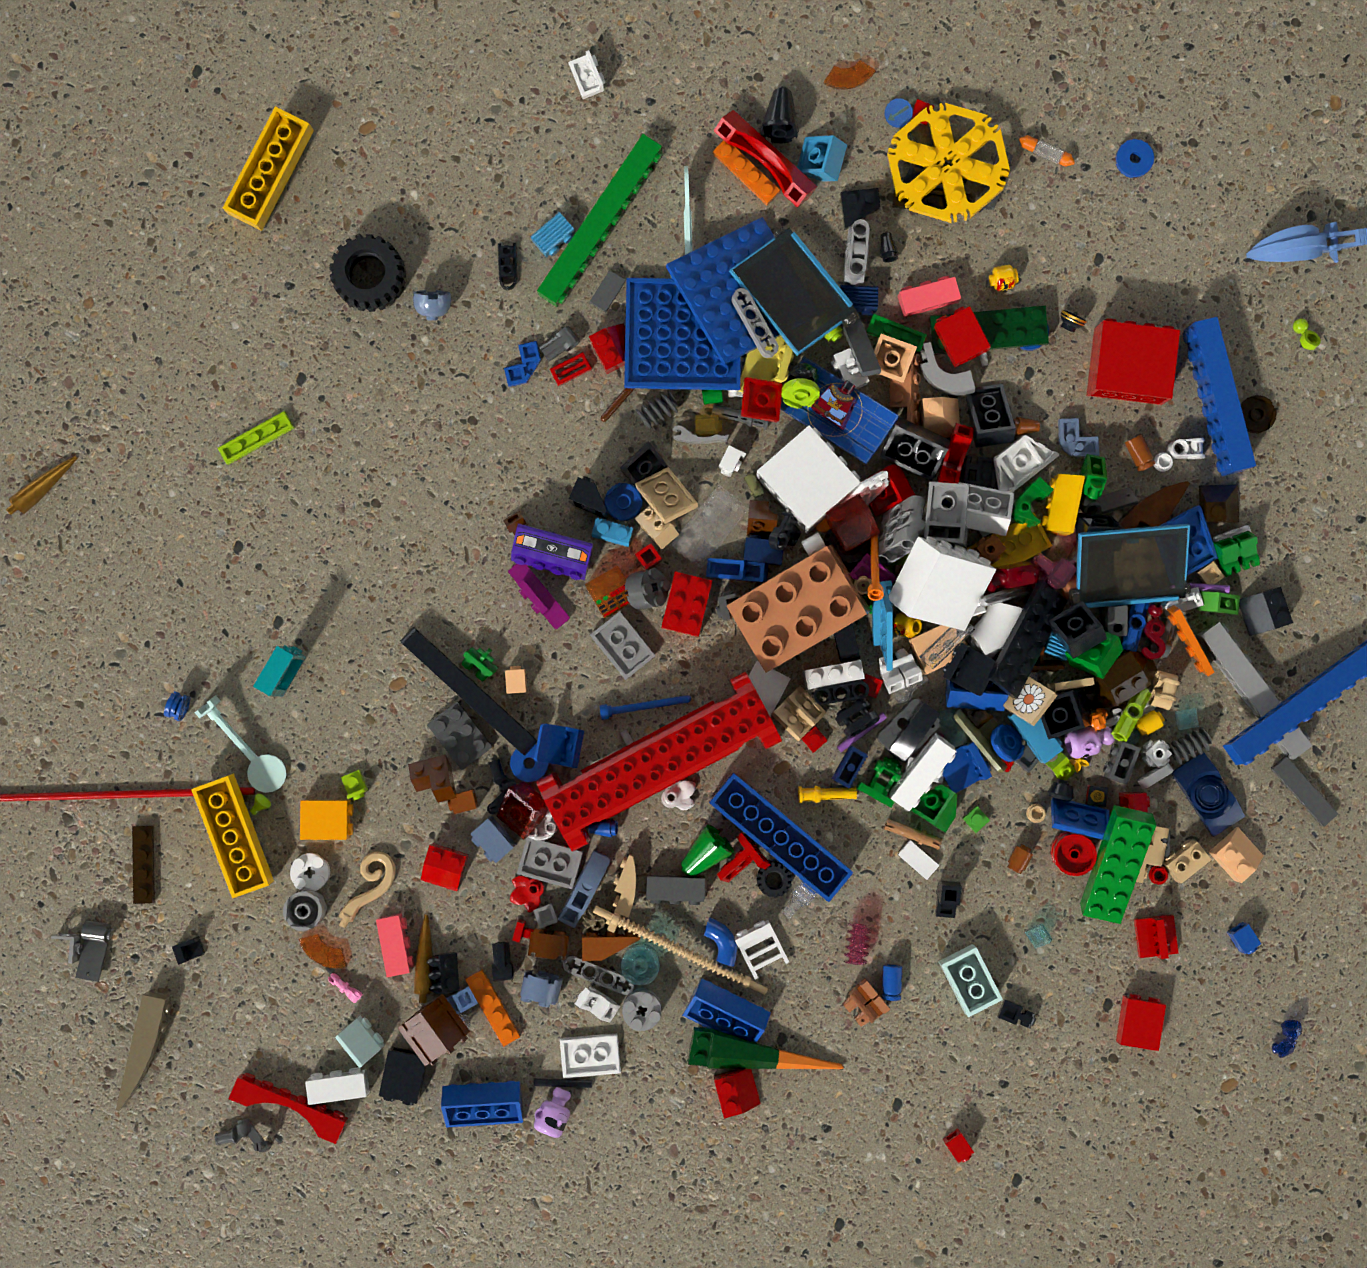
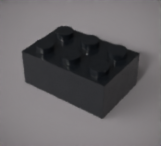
M899 417L882 448L880 457L932 481L949 450L951 440Z

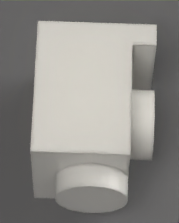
M729 445L718 467L721 469L720 473L731 477L734 471L738 472L742 464L740 458L744 460L746 453Z

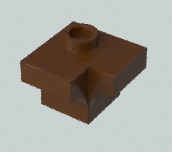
M750 500L746 536L760 535L765 537L766 531L772 532L774 527H777L778 514L770 511L769 501Z

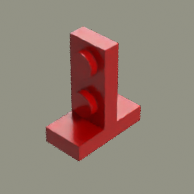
M740 833L736 837L744 847V850L739 851L730 863H726L721 867V871L717 873L720 880L729 883L752 861L763 869L771 865L755 842L745 833Z

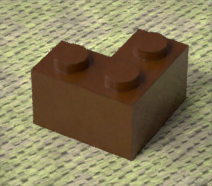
M446 754L408 764L410 780L416 792L431 788L438 803L457 798L452 767Z

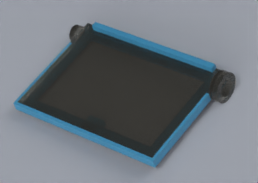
M781 227L775 232L776 237L735 265L729 272L742 288L748 290L759 310L796 356H798L839 325L843 324L845 328L851 326L859 319L860 314L798 235L792 232L790 228L785 229Z
M1179 524L1078 533L1076 588L1069 589L1070 606L1072 607L1081 601L1088 608L1174 601L1179 600V598H1185L1186 594L1191 593V585L1189 582H1186L1190 525Z

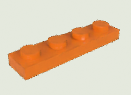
M723 140L714 149L712 154L763 203L768 205L780 193V189L735 146L729 145Z
M1175 605L1167 608L1170 614L1168 619L1173 626L1176 625L1179 631L1176 633L1182 642L1185 641L1187 645L1185 649L1189 656L1194 657L1196 661L1194 666L1199 673L1203 672L1207 676L1215 673L1181 610Z
M481 969L467 977L465 980L502 1046L504 1047L520 1038L521 1035L484 970Z

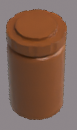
M1142 434L1125 442L1135 466L1138 467V472L1144 471L1156 464Z

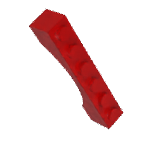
M732 110L721 118L714 129V132L727 144L747 152L761 162L777 180L783 195L797 208L809 199L817 188L816 184L737 112Z
M242 1073L237 1077L228 1098L229 1100L246 1107L260 1103H273L289 1107L309 1122L319 1138L337 1144L348 1121V1117H345L343 1112L338 1110L331 1111L322 1103L308 1105L307 1097L302 1095L295 1096L291 1094L290 1090L276 1088L273 1086V1083L266 1080H257L250 1073Z

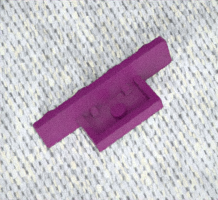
M515 564L508 570V573L521 588L518 592L524 599H530L533 603L530 605L536 614L541 613L555 630L570 619L568 614L526 564Z

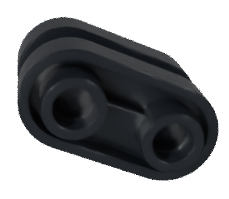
M857 699L848 709L843 708L837 712L835 720L839 726H847L843 732L848 739L857 736L879 721L880 717L876 711H868L872 707L868 699ZM861 715L863 716V717H861L860 719H858L857 721L852 722V721H853L854 719H856L857 717H859V716H861Z

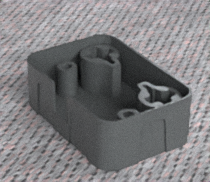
M919 699L909 700L897 712V715L892 720H889L876 735L878 742L899 761L903 760L889 751L903 730L898 727L897 721L900 718H905L909 721L922 704V701ZM937 718L933 726L929 729L927 734L924 736V738L921 740L918 746L914 749V751L910 754V756L906 759V761L918 748H920L927 741V739L935 731L939 729V727L941 726L939 724V718Z

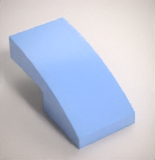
M469 986L446 998L457 1014L478 1004Z

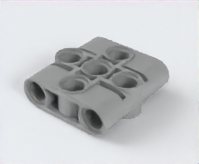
M862 219L855 221L848 228L844 256V285L858 286L860 283H864L869 251L870 228L868 222Z
M917 495L910 496L883 514L881 526L877 530L879 562L883 566H888L911 552L918 535L925 527V521L922 520L925 499Z

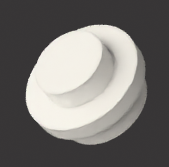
M1159 453L1153 459L1156 462L1154 464L1155 469L1160 472L1168 471L1173 465V459L1168 453Z

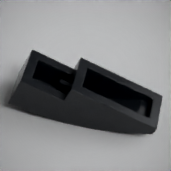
M922 702L889 751L903 761H906L937 720L940 713Z

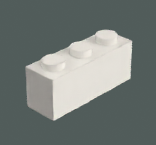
M861 660L802 671L806 690L865 679Z
M359 1067L349 1069V1072L342 1073V1070L330 1072V1075H322V1073L311 1074V1077L305 1081L308 1105L367 1097L370 1093L367 1069L361 1070Z

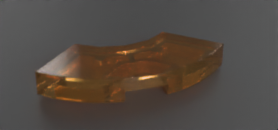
M861 60L850 68L833 66L823 84L835 89H853L866 83L876 70Z
M319 934L299 939L306 955L315 962L327 968L347 967L343 949L328 946L322 941Z

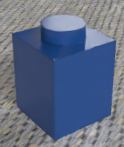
M1241 922L1227 931L1229 937L1241 953L1251 954L1261 945L1250 925L1245 922Z

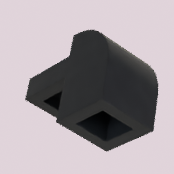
M939 880L936 890V917L955 918L957 905L960 906L962 890L960 882Z

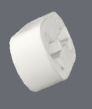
M1168 762L1163 767L1159 766L1151 770L1137 781L1141 788L1145 789L1165 778L1174 770Z

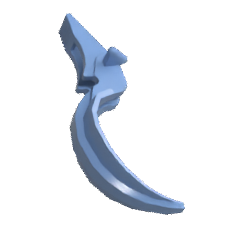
M1337 222L1326 224L1323 233H1320L1319 228L1313 225L1295 226L1264 238L1246 253V256L1258 261L1292 262L1315 259L1322 256V253H1329L1334 263H1338L1337 251L1367 245V228L1338 232ZM1355 235L1356 242L1338 244V238ZM1328 239H1330V246H1327Z

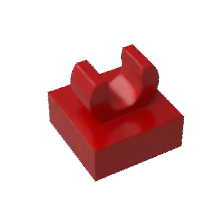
M519 919L512 941L520 942L522 937L530 939V933L534 930L525 928L526 921Z

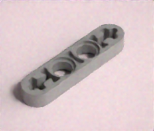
M739 288L732 296V303L760 354L765 358H772L778 351V343L748 290ZM739 295L740 297H745L744 300H738L737 298ZM746 311H753L755 318H747ZM756 327H761L764 330L763 336H758L755 333ZM766 346H768V347H771V346H772L773 349H772L771 351H770V350H767V351H766L765 348H766Z
M569 955L564 960V970L572 975L623 995H628L634 990V981L629 976L591 961H582V958L576 955ZM574 959L575 964L578 966L581 965V962L585 963L581 969V973L577 972L579 970V968L573 967L572 969H570L569 964H567V961L571 962V960ZM587 966L594 967L596 971L591 977L587 976L584 972ZM605 973H610L613 976V981L609 984L605 983L602 979ZM617 976L620 977L619 982L621 983L629 981L631 988L623 990V986L618 983L617 987H614Z

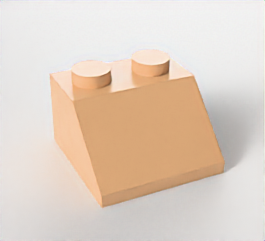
M1236 827L1209 851L1229 876L1239 883H1243L1257 870L1264 856L1239 827Z

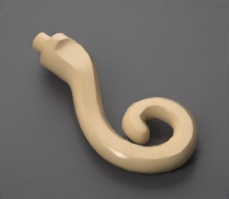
M380 851L371 852L362 860L360 872L366 880L377 881L382 876V870L380 869L374 873L369 872L368 866L373 861H379L384 864L386 869L385 876L377 887L355 896L346 903L339 914V917L342 918L339 926L346 928L349 922L354 921L362 906L379 898L391 887L396 871L395 863L387 853Z

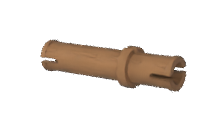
M890 818L887 819L884 830L915 840L920 845L925 844L939 850V845H941L943 838L928 834L926 830L920 831Z

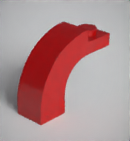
M955 423L949 438L951 440L949 450L940 465L937 477L938 482L959 484L961 468L973 438L974 428Z

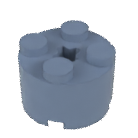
M526 970L520 991V1000L528 1003L532 1001L539 1002L538 1005L542 1007H550V1004L556 1005L559 1000L563 978H559L558 975L549 972L538 971V973L532 974L533 970Z

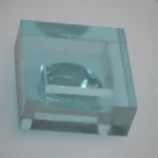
M1196 708L1175 711L1178 730L1199 727Z
M1042 923L1027 929L1025 932L1035 949L1049 944L1053 940Z

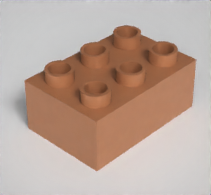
M833 544L822 548L726 605L765 673L871 612L863 595L857 592L854 580L849 575Z

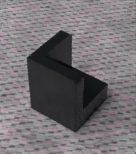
M199 936L172 946L178 965L205 954Z

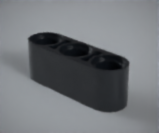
M851 623L833 634L841 663L860 659L854 628Z
M863 681L820 687L813 692V700L819 705L861 699L868 695L869 686ZM858 684L863 685L865 689L862 695L855 693V687ZM839 687L844 688L846 691V695L842 699L836 696V690ZM821 690L827 694V698L823 702L817 699V693Z

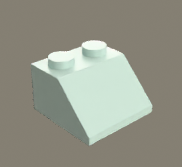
M361 1015L335 1037L359 1068L384 1046V1040L377 1032L374 1033L370 1028L371 1023L367 1018H362Z

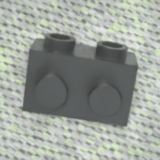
M732 591L723 592L721 597H718L719 606H716L718 618H722L723 622L731 620L726 606L727 601L738 599L737 593L733 594Z

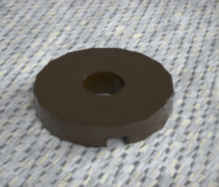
M1254 395L1241 402L1243 417L1249 433H1262L1273 426L1276 421L1277 411L1270 399L1265 396ZM1254 409H1257L1261 412L1260 419H1255L1253 417Z

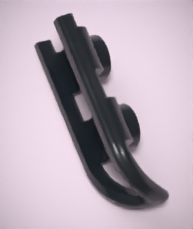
M498 243L499 282L504 290H512L517 284L516 243H513V246H501V243ZM502 258H505V265H502ZM510 258H513V265H510ZM514 276L512 285L505 286L503 277Z

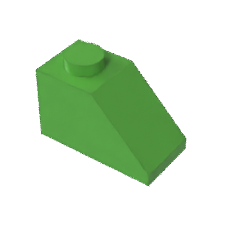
M1200 591L1204 605L1197 607L1198 611L1238 615L1240 596Z

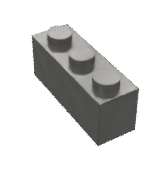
M647 875L646 900H650V903L661 904L663 900L669 901V904H681V901H689V905H700V902H704L705 877Z

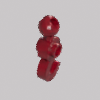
M1153 602L1149 605L1148 612L1151 615V620L1147 621L1144 627L1145 634L1151 641L1157 644L1158 650L1156 653H1152L1146 647L1141 649L1142 654L1151 660L1160 658L1166 650L1165 643L1160 638L1165 632V625L1159 620V616L1162 615L1164 609L1158 602Z

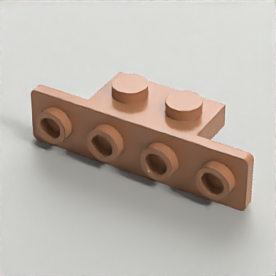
M915 351L904 383L890 379V408H907V420L918 425V422H920L918 403H920L921 399L919 393L921 381L919 365L921 358L919 353Z

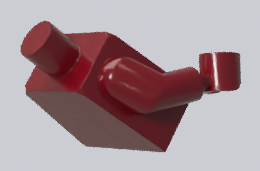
M1022 561L994 567L996 571L984 596L994 593L997 587L1015 588L1027 585L1028 591L1031 592L1039 579L1038 566Z

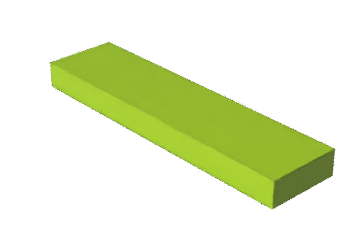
M283 411L218 447V450L226 464L230 465L295 429L287 413Z

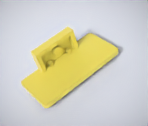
M781 336L775 339L779 347L777 353L772 358L763 357L758 348L746 354L740 375L739 392L743 393L744 378L746 377L777 383L786 381L789 373L787 369L794 358V353H792V349ZM766 346L765 349H766V351H767V350H770V351H771L773 348H772V346H771V347Z

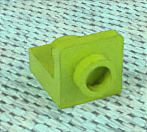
M360 770L341 777L348 794L347 799L353 798L354 801L365 797L364 793L369 791Z

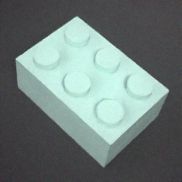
M973 944L938 961L967 1017L1003 1000L977 947Z

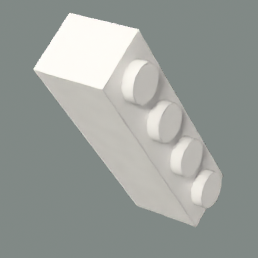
M935 733L903 773L898 783L896 782L889 791L890 798L908 811L912 807L915 808L919 804L923 793H927L931 789L934 779L942 775L945 765L954 760L956 756L954 745Z

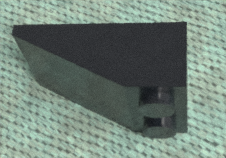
M1003 383L975 387L974 393L966 394L971 428H974L973 439L976 448L1014 442L1016 427Z

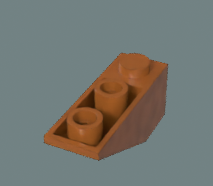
M595 931L586 932V935L582 936V961H602L639 941L640 937H638V934L634 935L633 931H625V934H617V931L614 933L607 931L606 935H598V932Z

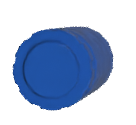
M883 965L882 999L888 1001L901 1000L903 968L901 965Z

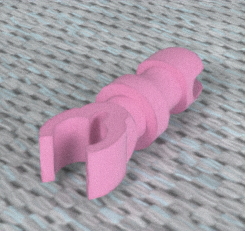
M331 973V977H328V981L340 988L339 991L341 993L345 992L353 1003H356L363 995L359 990L350 987L348 982L342 981L341 977L337 974Z

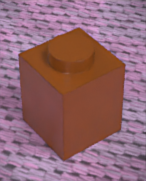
M474 789L456 793L457 798L448 800L450 811L453 810L454 814L479 808Z

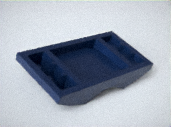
M1204 752L1203 754L1196 755L1195 758L1185 762L1171 773L1212 837H1215L1245 817L1237 799L1227 788L1219 771Z

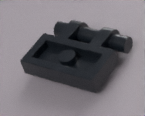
M966 455L961 468L963 472L960 482L994 489L996 477L994 459L978 456L977 464L971 463L972 456ZM970 470L976 471L975 481L969 480Z

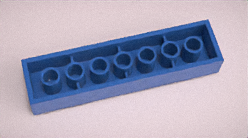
M1218 317L1194 322L1184 330L1183 340L1188 345V359L1193 364V378L1197 380L1199 387L1197 388L1198 397L1202 399V413L1207 418V432L1213 441L1211 446L1213 453L1217 457V470L1219 473L1221 472V476L1248 470L1255 467L1256 463Z
M734 772L709 800V803L826 901L830 902L854 873Z

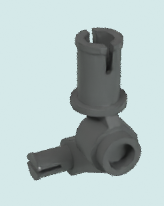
M249 1119L237 1121L238 1125L230 1131L215 1134L216 1145L231 1142L236 1144L242 1137L249 1136L254 1144L253 1148L255 1151L266 1152L272 1146L271 1142L263 1139L253 1124L249 1122Z

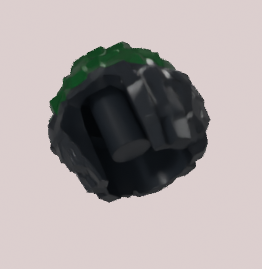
M798 363L788 373L789 381L805 378L817 384L819 379L818 369L808 363Z

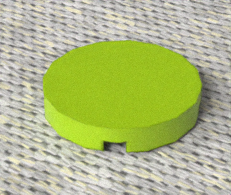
M805 378L790 380L782 387L783 401L788 406L797 409L802 408V406L811 407L820 397V388L815 382Z

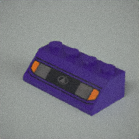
M518 524L511 551V561L519 565L533 566L537 570H548L556 575L570 576L574 580H585L591 562L593 544Z

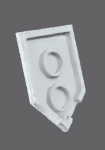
M881 471L862 481L840 503L839 508L843 510L867 507L888 486V472Z

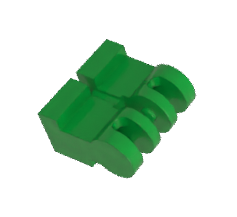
M1245 531L1232 536V538L1228 537L1214 542L1219 559V567L1225 577L1232 575V570L1234 573H1239L1241 567L1243 570H1248L1250 564L1252 567L1260 565V558L1256 544H1258L1256 535L1250 531Z

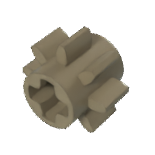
M594 907L586 909L582 916L584 919L582 924L591 931L600 930L605 925L606 920L593 913Z

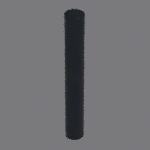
M534 1078V1086L592 1088V1080Z

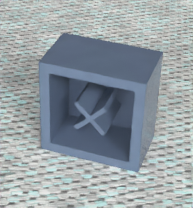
M493 816L487 818L471 833L472 842L477 847L481 846L485 850L484 855L490 862L494 861L497 863L517 845Z

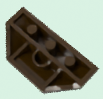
M1128 650L1116 659L1103 679L1093 675L1094 684L1088 686L1084 694L1092 709L1118 706L1149 687L1157 667L1153 659L1146 658L1142 652Z

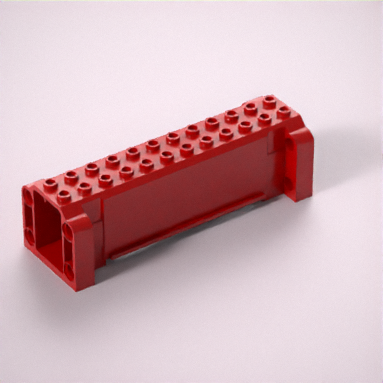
M746 672L728 680L735 695L717 703H714L712 700L580 770L582 774L563 785L555 771L536 782L545 804L572 852L589 844L591 838L585 828L586 826L594 822H600L605 818L607 820L738 751L745 742L758 736L765 749L782 742L772 719Z

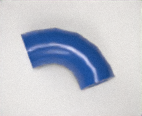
M709 918L703 936L714 940L717 944L718 955L716 961L734 967L737 957V944L734 935L726 925Z

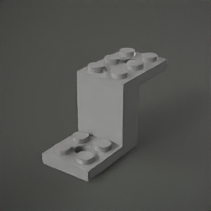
M929 482L925 539L929 536L936 539L939 543L942 540L948 542L953 547L959 545L967 551L969 529L966 526L969 484ZM945 498H951L953 505L950 508H944L942 501Z

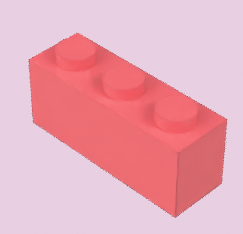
M949 276L941 277L937 282L933 283L925 281L915 288L912 286L904 287L898 294L903 318L956 304L961 300L956 278H949Z
M402 913L379 917L376 923L386 977L410 973L412 967H414V958L409 954L411 942L409 936L406 937V918L402 917Z

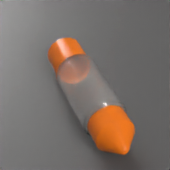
M1029 135L1019 138L1022 148L1031 151L1039 157L1065 167L1075 164L1072 155L1059 147Z

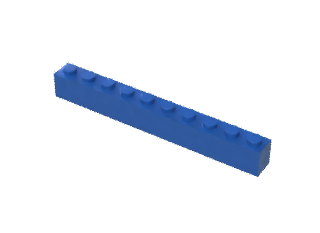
M1367 640L1225 743L1223 747L1235 765H1248L1252 763L1257 754L1261 755L1270 749L1269 745L1283 740V735L1287 732L1295 731L1299 727L1298 724L1300 722L1308 721L1313 717L1312 714L1315 711H1321L1328 706L1327 702L1342 696L1341 692L1343 690L1351 689L1356 685L1358 679L1366 678Z

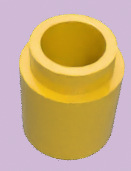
M1152 710L1140 717L1135 727L1141 736L1145 734L1148 736L1163 727L1165 720L1159 711L1155 712Z

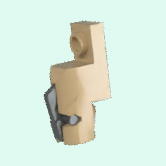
M1156 826L1136 882L1143 883V880L1146 879L1148 873L1146 864L1161 866L1164 858L1170 855L1169 828Z

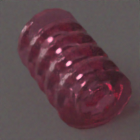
M848 923V925L853 927V929L847 930V933L851 934L852 937L846 938L851 945L845 946L850 952L844 953V956L849 959L843 962L853 965L867 964L868 961L862 957L869 955L864 949L870 948V945L865 942L871 940L866 934L872 933V930L867 925Z

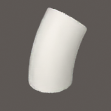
M1004 603L987 606V612L983 614L973 628L966 632L969 646L991 659L994 658L1003 649L1023 608Z

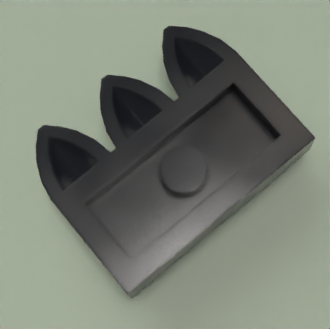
M457 952L432 956L427 961V964L437 968L432 970L428 977L438 980V982L432 984L429 990L436 994L460 991Z

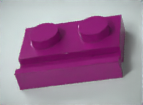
M868 552L849 573L853 579L858 580L860 576H866L868 579H871V555ZM879 562V582L891 581L893 583L897 577Z

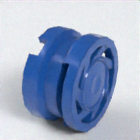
M174 691L175 694L172 693L167 700L164 716L168 718L174 717V720L181 721L188 711L191 698L187 695L181 696L179 692Z

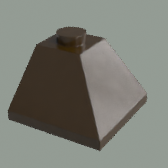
M1238 484L1199 486V506L1202 508L1206 523L1239 522Z

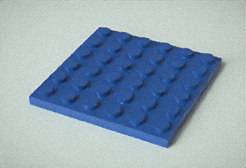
M763 217L666 265L669 274L723 366L757 349L732 303L734 292L742 287L729 271L775 238ZM781 247L743 273L768 304L772 301L777 307L778 311L775 314L789 331L820 315ZM739 295L737 299H738V300H740V299H741V300H744L745 297H744V296H743V297H740V295ZM746 311L747 318H755L753 311ZM760 311L774 338L780 337V334ZM756 327L755 333L758 336H763L764 330L761 327Z
M626 279L624 388L740 390V357L723 366L673 279Z

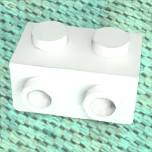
M589 50L585 51V56L568 62L582 99L603 92V84L606 83L602 72L598 73L597 71L598 62L595 55L591 56Z

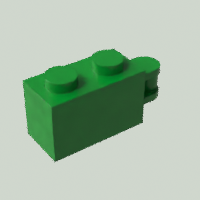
M1086 454L1080 470V475L1085 476L1082 494L1087 495L1091 499H1098L1101 497L1108 479L1106 461L1104 457Z

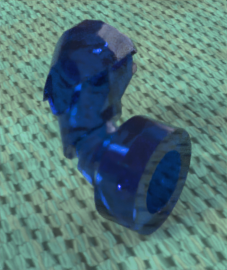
M1287 1020L1281 1024L1282 1033L1287 1038L1279 1044H1272V1052L1278 1054L1279 1058L1290 1055L1296 1048V1039L1302 1034V1025L1297 1020Z

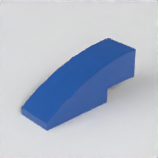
M708 558L706 577L765 583L767 582L769 564Z

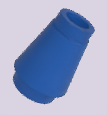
M612 818L594 822L589 825V833L612 838L617 836L618 822Z

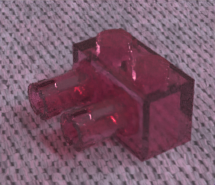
M1039 553L1029 562L1032 565L1038 566L1039 571L1042 573L1040 579L1047 582L1055 590L1064 588L1077 571V567L1063 557L1052 562Z

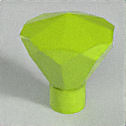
M258 793L255 795L254 806L250 809V812L256 815L259 811L268 809L271 806L270 800L263 794Z

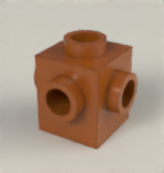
M994 534L988 539L985 536L976 542L977 547L973 549L979 553V557L986 558L991 561V564H994L1001 558L1000 554L1006 550V547Z

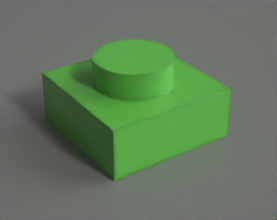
M975 806L962 818L975 833L990 821L978 806Z

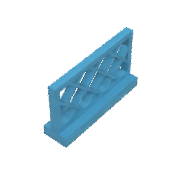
M882 581L879 583L884 589L883 598L878 601L872 600L873 646H881L886 670L892 671L893 604L889 601L888 597L892 590V582Z

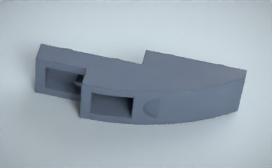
M593 850L576 881L573 891L558 916L559 921L573 928L576 927L609 865L610 857Z

